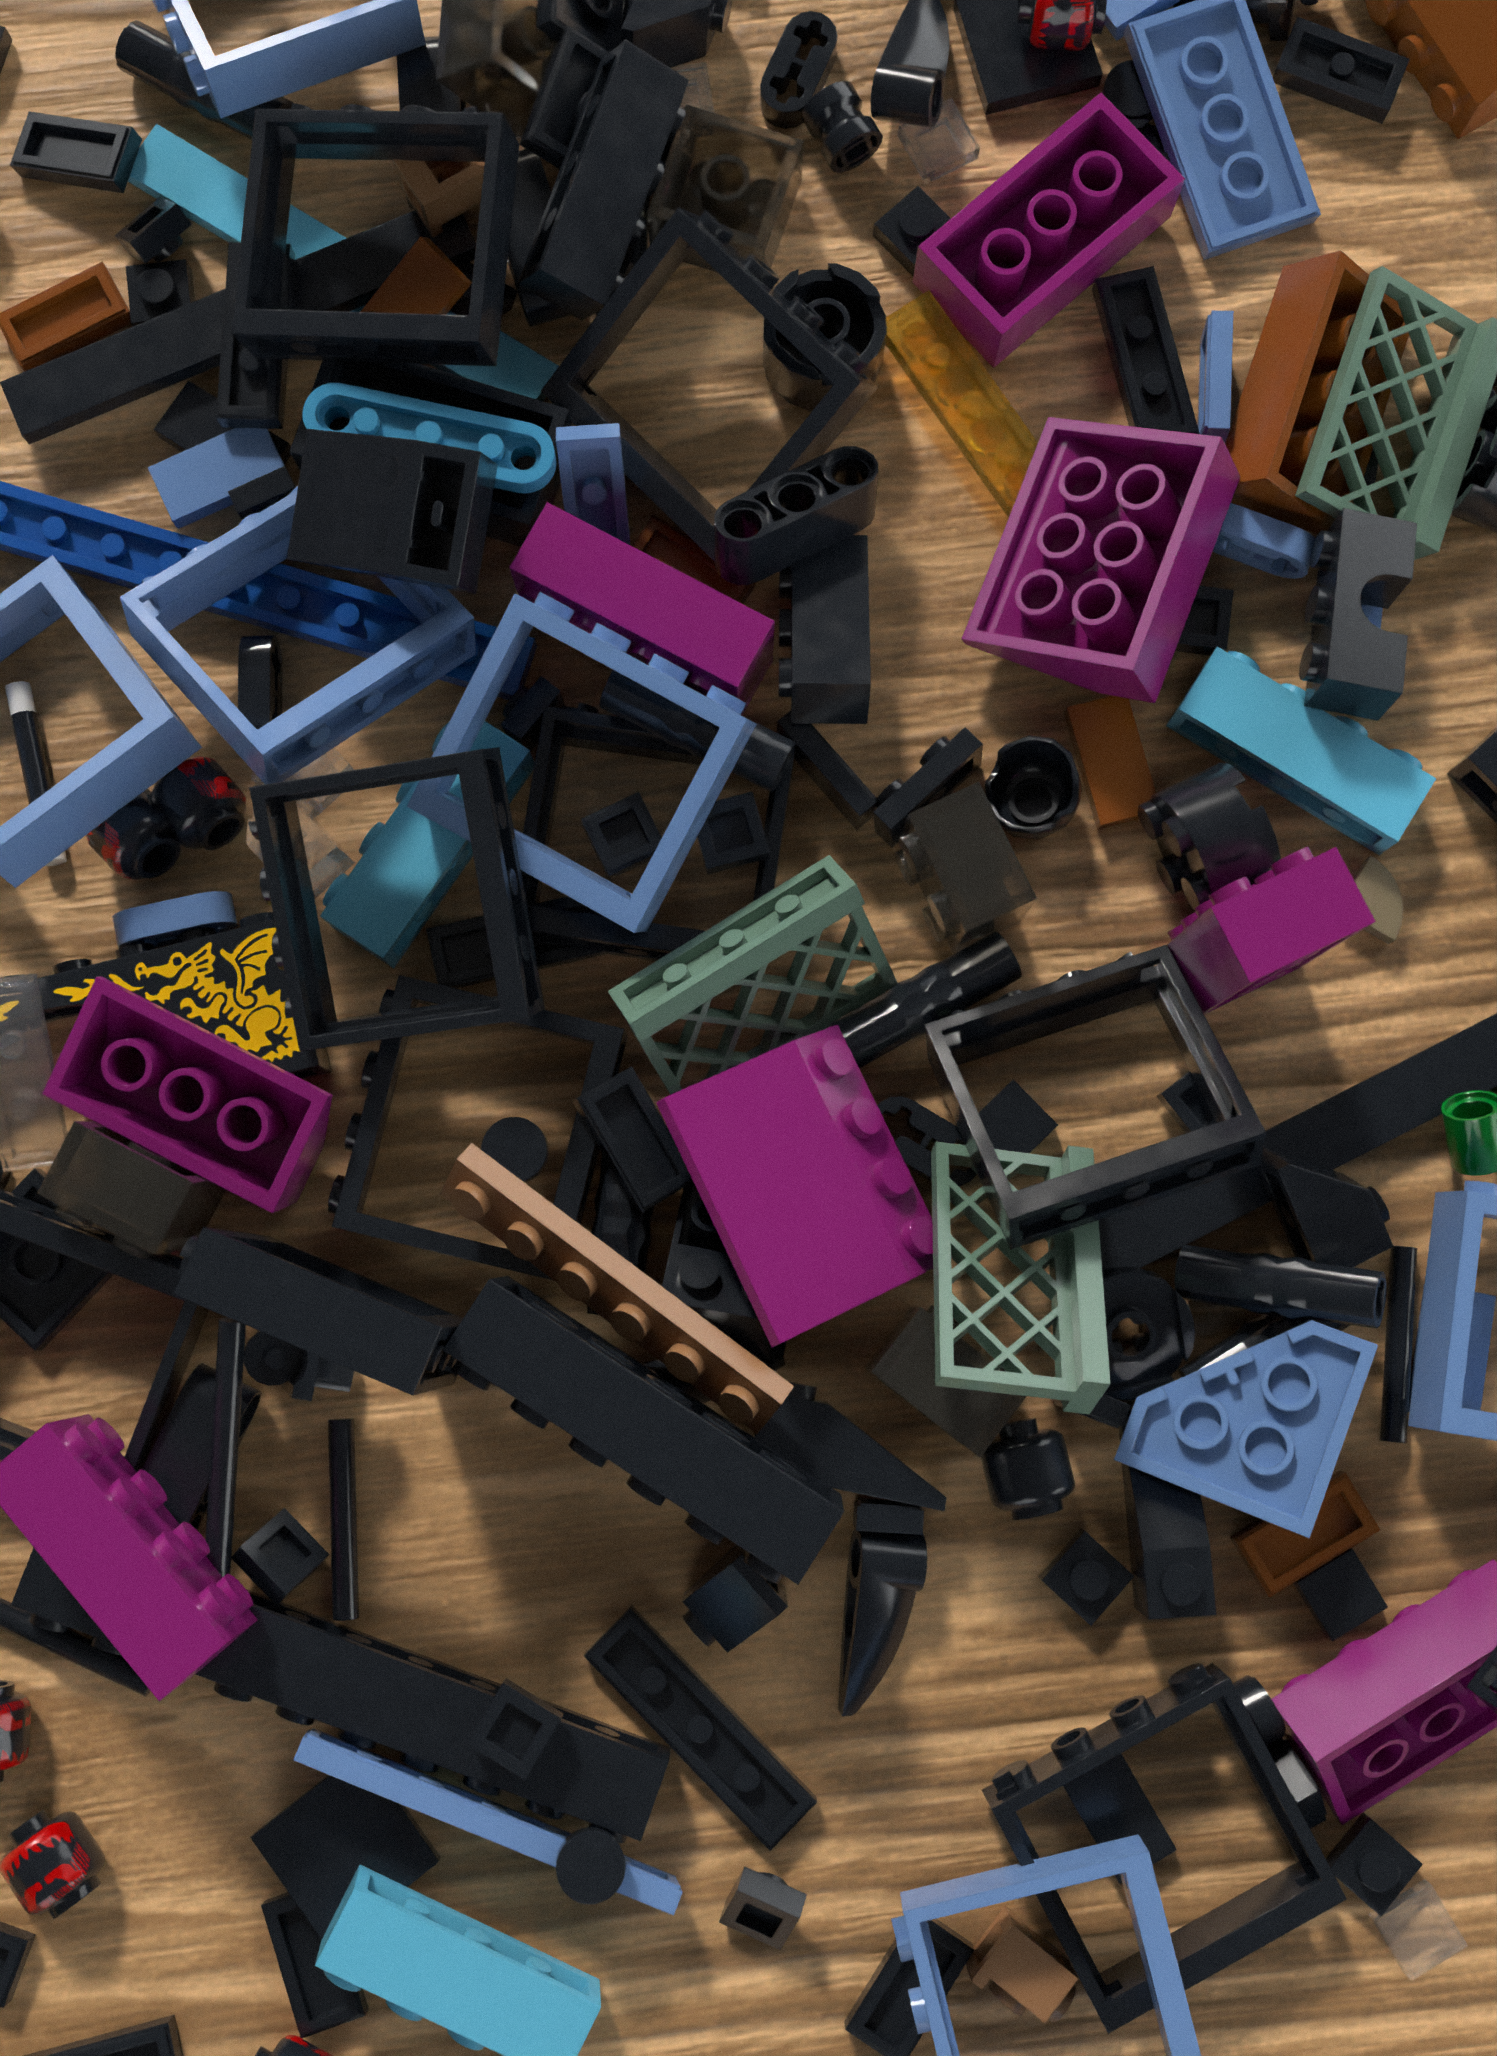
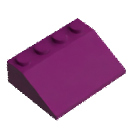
M1048 417L963 633L962 641L973 648L1097 693L1156 703L1240 480V474L1222 437Z
M838 1025L793 1040L656 1102L771 1347L781 1344L933 1269L932 1217Z

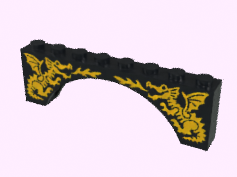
M273 912L258 913L244 917L239 921L240 928L217 934L215 928L189 930L177 936V944L157 949L151 943L122 947L115 951L116 959L92 964L90 959L65 961L53 966V975L33 980L30 979L29 975L25 974L0 978V1044L34 1027L59 1019L78 1016L95 978L102 976L301 1079L332 1072L327 1048L299 1051L293 1018L285 1019V1002L289 994L285 973L278 968L273 956L272 939L274 933L277 932Z

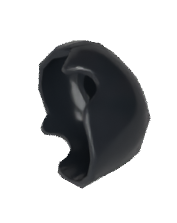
M1028 735L1005 744L999 749L996 764L989 778L985 781V797L988 802V810L995 823L1013 837L1038 840L1065 828L1074 817L1081 800L1082 784L1072 753L1053 738Z

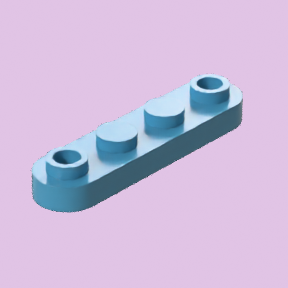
M344 383L321 385L310 393L303 406L302 416L306 429L335 431L330 429L332 421L339 417H346L350 419L348 425L344 429L335 432L412 439L480 451L498 464L494 488L517 493H532L545 487L551 481L556 471V454L550 436L544 429L529 422ZM522 456H530L536 460L535 464L527 470H519L514 467L516 460Z

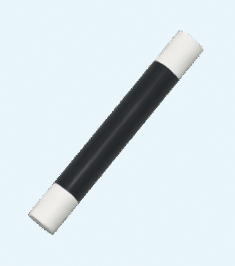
M19 681L7 684L5 691L28 803L31 804L51 789L52 785L31 685L29 682ZM65 851L45 866H56L67 862Z

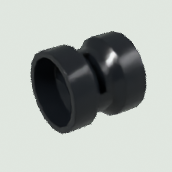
M848 81L836 82L823 88L809 100L802 111V121L814 138L821 139L823 143L822 155L832 171L837 173L850 171L867 161L878 150L883 138L882 133L871 116H864L862 114V100L854 86Z

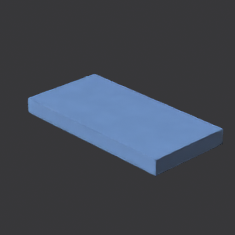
M1195 0L1128 23L1123 34L1164 150L1168 153L1170 163L1185 178L1180 195L1203 260L1314 223L1321 213L1246 1Z

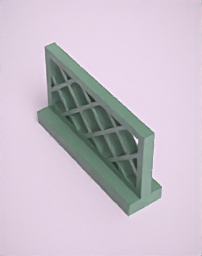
M1383 266L1370 272L1295 496L1334 518H1337L1343 508L1377 515L1370 492L1387 485L1395 507L1392 518L1417 523L1414 560L1439 552L1497 375V319L1491 317L1478 324ZM1384 294L1398 302L1405 322V326L1390 332L1380 307ZM1431 323L1453 334L1446 357L1437 360L1426 329V325ZM1409 333L1420 368L1404 374L1392 339ZM1375 346L1387 381L1370 388L1361 362L1365 350ZM1424 375L1432 400L1428 412L1419 416L1407 381ZM1390 388L1402 423L1386 430L1373 395ZM1357 402L1369 437L1351 444L1342 418L1346 406ZM1405 430L1413 451V457L1409 468L1400 471L1388 436ZM1372 444L1384 479L1367 486L1354 450ZM1338 458L1350 491L1349 494L1342 497L1320 486L1328 461Z
M830 855L608 990V993L628 1023L670 1095L682 1090L679 1083L688 1061L711 1064L706 1078L703 1079L705 1080L793 1040L830 1027L831 1022L873 1000L898 984L863 910L862 905L865 902L857 884ZM846 915L849 916L850 922L841 943L819 940L825 928ZM859 941H861L863 947L858 946ZM790 950L797 951L787 977L764 974L770 962ZM813 954L835 957L825 982L804 979ZM852 960L871 962L875 973L854 986L842 985ZM733 985H742L733 1010L709 1008L713 997ZM758 988L781 991L771 1016L749 1013ZM797 993L819 996L811 1013L801 1019L788 1018ZM676 1020H687L678 1044L654 1042L652 1039V1035ZM703 1022L726 1025L717 1049L694 1046ZM743 1027L765 1030L758 1046L748 1052L734 1051ZM664 1058L672 1059L669 1066Z
M935 1142L931 1151L936 1386L1062 1400L1063 1412L1090 1414L1110 1386L1099 1220L1044 1238L1048 1242V1252L1035 1262L1021 1247L1010 1250L1001 1227L978 1206L979 1203L987 1198L983 1186L971 1196H968L949 1178V1165L970 1167L977 1173L966 1146ZM1068 1145L1062 1157L994 1149L1008 1182L1016 1174L1041 1176L1046 1181L1094 1165V1151L1092 1148ZM1009 1182L1012 1191H1017V1189ZM950 1202L955 1206V1208L952 1209L951 1211H950ZM964 1215L989 1239L972 1254L951 1235V1225ZM996 1248L1023 1272L1006 1287L979 1263ZM951 1258L958 1264L953 1269L951 1265ZM1048 1266L1050 1275L1044 1270ZM965 1273L991 1297L988 1302L973 1314L952 1293V1284ZM1030 1281L1051 1300L1052 1311L1040 1321L1013 1296ZM999 1306L1026 1332L1008 1348L981 1323L983 1319ZM953 1318L959 1323L955 1329H953ZM1051 1325L1053 1326V1335L1047 1330ZM966 1333H969L994 1358L983 1369L954 1366L953 1344ZM1034 1340L1054 1360L1055 1377L1033 1375L1015 1356ZM1001 1367H1003L1005 1371H998V1370H999Z

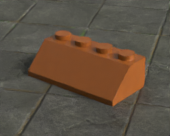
M1364 0L1372 21L1376 25L1382 26L1397 48L1398 54L1410 59L1406 70L1415 75L1430 97L1434 113L1440 120L1447 122L1457 139L1497 118V0Z
M1341 250L1283 266L1225 442L1240 474V480L1231 503L1317 534L1321 530L1327 531L1336 518L1301 500L1295 494L1369 278V274ZM1384 294L1380 307L1390 332L1405 326V322L1398 302ZM1409 333L1392 339L1400 362ZM1375 346L1366 349L1361 363L1371 388L1386 382L1387 378ZM1390 388L1373 395L1381 418H1383L1389 400ZM1357 402L1347 405L1342 419L1351 444L1369 436ZM1372 444L1354 450L1363 477L1373 450ZM1338 458L1328 461L1320 486L1342 497L1349 494L1350 491Z

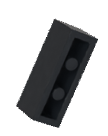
M851 535L779 571V599H791V609H779V647H791V658H779L778 696L791 697V723H868L871 688L868 535Z

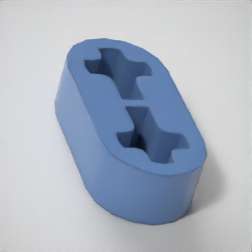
M1230 503L1212 552L1276 576L1297 579L1303 578L1308 573L1315 537L1299 527Z
M225 891L198 893L122 910L112 916L119 949L141 943H151L154 945V948L178 943L177 936L189 930L215 928L217 934L233 930L238 926L232 894Z

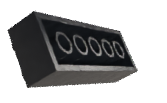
M509 1276L491 1278L487 1281L443 1349V1351L457 1359L452 1369L463 1379L486 1391L491 1384L498 1386L515 1398L510 1408L522 1418L542 1429H545L549 1422L554 1423L573 1436L568 1446L581 1457L599 1467H603L606 1461L610 1460L631 1474L626 1484L640 1496L658 1506H661L666 1498L689 1513L685 1523L691 1529L717 1545H720L724 1537L728 1538L748 1553L743 1561L750 1568L776 1584H779L783 1576L799 1585L844 1513L842 1496L839 1492Z

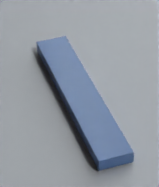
M315 1728L308 1730L303 1736L293 1759L298 1763L553 1867H556V1856L561 1844L572 1834L374 1752L347 1743ZM624 1855L626 1863L625 1876L617 1893L674 1916L683 1893L676 1876Z

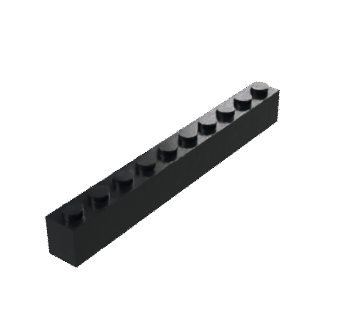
M33 1547L11 1606L30 1612L29 1622L40 1628L54 1632H67L68 1627L91 1635L90 1644L95 1648L107 1653L121 1655ZM250 1590L247 1591L253 1600V1606L249 1609L258 1620L195 1674L214 1681V1691L224 1697L241 1702H250L253 1696L277 1705L276 1714L288 1721L301 1725H313L314 1720L321 1721L339 1728L338 1737L347 1743L367 1749L375 1748L377 1743L401 1751L400 1760L413 1768L427 1772H437L439 1766L464 1775L463 1784L477 1792L498 1796L501 1790H505L526 1798L525 1806L534 1813L551 1819H562L564 1813L589 1822L588 1827L600 1828L609 1832L616 1838L618 1843H624L627 1837L638 1841L642 1840L670 1758L671 1747L543 1700L564 1714L527 1779L524 1780L467 1744L502 1684L280 1602L276 1606L269 1597Z

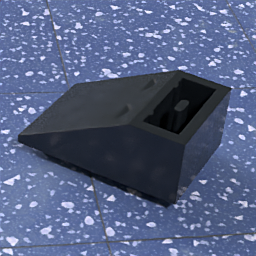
M307 429L287 559L476 594L498 464L480 451L412 439Z
M694 1182L683 1188L662 1287L752 1355L783 1361L787 1341L771 1347Z

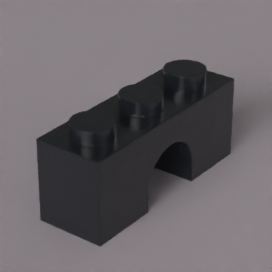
M1343 508L1327 531L1321 530L1317 534L1310 557L1311 568L1318 569L1317 582L1310 592L1305 609V623L1312 625L1311 642L1304 649L1299 667L1300 680L1307 681L1304 706L1378 721L1403 694L1408 635L1388 632L1376 627L1365 616L1361 605L1388 609L1413 579L1417 523Z

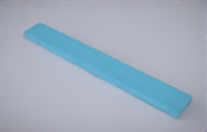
M156 124L139 148L128 182L156 199L162 197L176 203L187 218L228 243H241L248 178ZM290 204L286 244H291L295 253V260L346 239V237ZM361 306L349 312H360L364 308V306ZM452 311L447 313V315H457ZM500 331L497 366L430 364L438 370L540 401H544L546 398L541 392L542 388L559 367V365Z

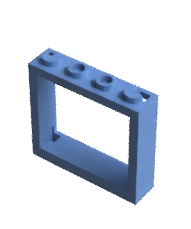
M152 0L158 13L169 10L170 13L163 15V19L175 50L178 54L186 51L189 52L190 56L184 57L183 61L198 97L209 93L220 118L426 45L417 0H372L214 56L188 0Z
M298 486L285 498L260 513L248 515L235 528L208 544L195 547L182 560L155 576L142 579V584L120 596L131 636L265 785L283 782L476 654L474 617L447 589L377 576L422 624L257 730L168 631L287 559Z
M53 555L0 593V662L66 614L142 716L143 720L0 826V876L14 888L18 887L116 811L124 807L202 748L84 590Z
M539 592L534 603L514 593L432 757L470 751L533 626L720 727L633 894L514 828L520 869L633 933L648 931L757 724L741 716L747 703L714 685L711 686L706 696L683 684L689 674L688 671L655 653L648 665L626 653L632 641L605 626L596 623L590 634L569 623L575 610L542 592ZM457 775L419 781L407 807L470 841L464 801L449 792Z
M1465 1181L1464 1191L1435 1192L1408 1426L1497 1441V1413L1461 1408L1483 1217L1497 1219V1184Z
M1138 1834L1034 1859L1035 1863L1021 1866L1018 1863L900 1892L903 1916L891 1918L901 1962L915 1961L920 1986L908 1989L912 2012L918 2034L932 2032L937 2056H960L928 1920L1117 1874L1121 1875L1166 2056H1201L1150 1853Z

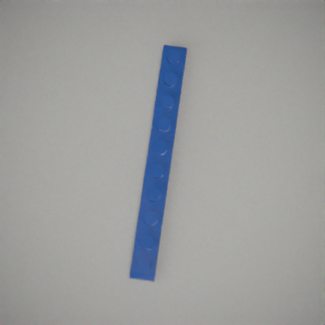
M0 481L1 551L39 562H44L53 555L66 570L134 589L142 584V579L157 575L185 558L195 547L209 543ZM281 563L204 609L211 613L367 659L422 624L397 597ZM474 620L476 654L438 680L467 688L497 627ZM527 637L497 697L510 700L514 693L525 685L537 648L535 638Z

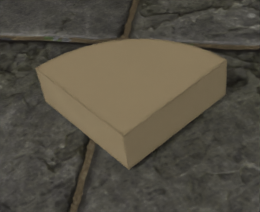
M1369 856L1364 860L1354 877V881L1376 921L1363 930L1390 944L1396 940L1402 925V897L1399 887L1388 869L1377 859Z

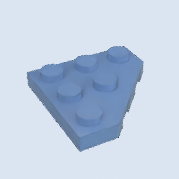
M1313 1320L1138 1396L1114 1460L1310 1538L1378 1345Z

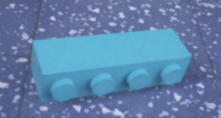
M1217 646L1166 726L1374 853L1380 855L1396 844L1436 778L1423 771L1421 762L1413 755L1399 749L1388 750L1368 738L1367 730L1361 724L1348 717H1334L1324 710L1304 706L1305 690L1289 683L1279 684L1262 674L1258 664L1247 655L1237 651L1226 652Z
M485 721L470 751L500 748L510 804L534 770L535 762L529 749ZM449 722L437 735L432 746V752L435 751ZM458 774L449 792L463 800ZM419 781L402 784L396 796V802L399 804L386 824L378 822L367 833L359 849V853L363 856L349 876L343 873L330 885L323 898V905L326 908L320 915L332 928L393 969L473 857L470 841L407 807Z
M359 1865L321 1940L315 1963L316 1967L324 1970L325 1976L333 1984L344 1990L357 1992L362 1988L385 1999L388 2007L405 2019L420 2021L422 2018H425L446 2028L451 2038L466 2048L482 2050L486 2047L503 2056H578L601 2009L600 1979L363 1865Z

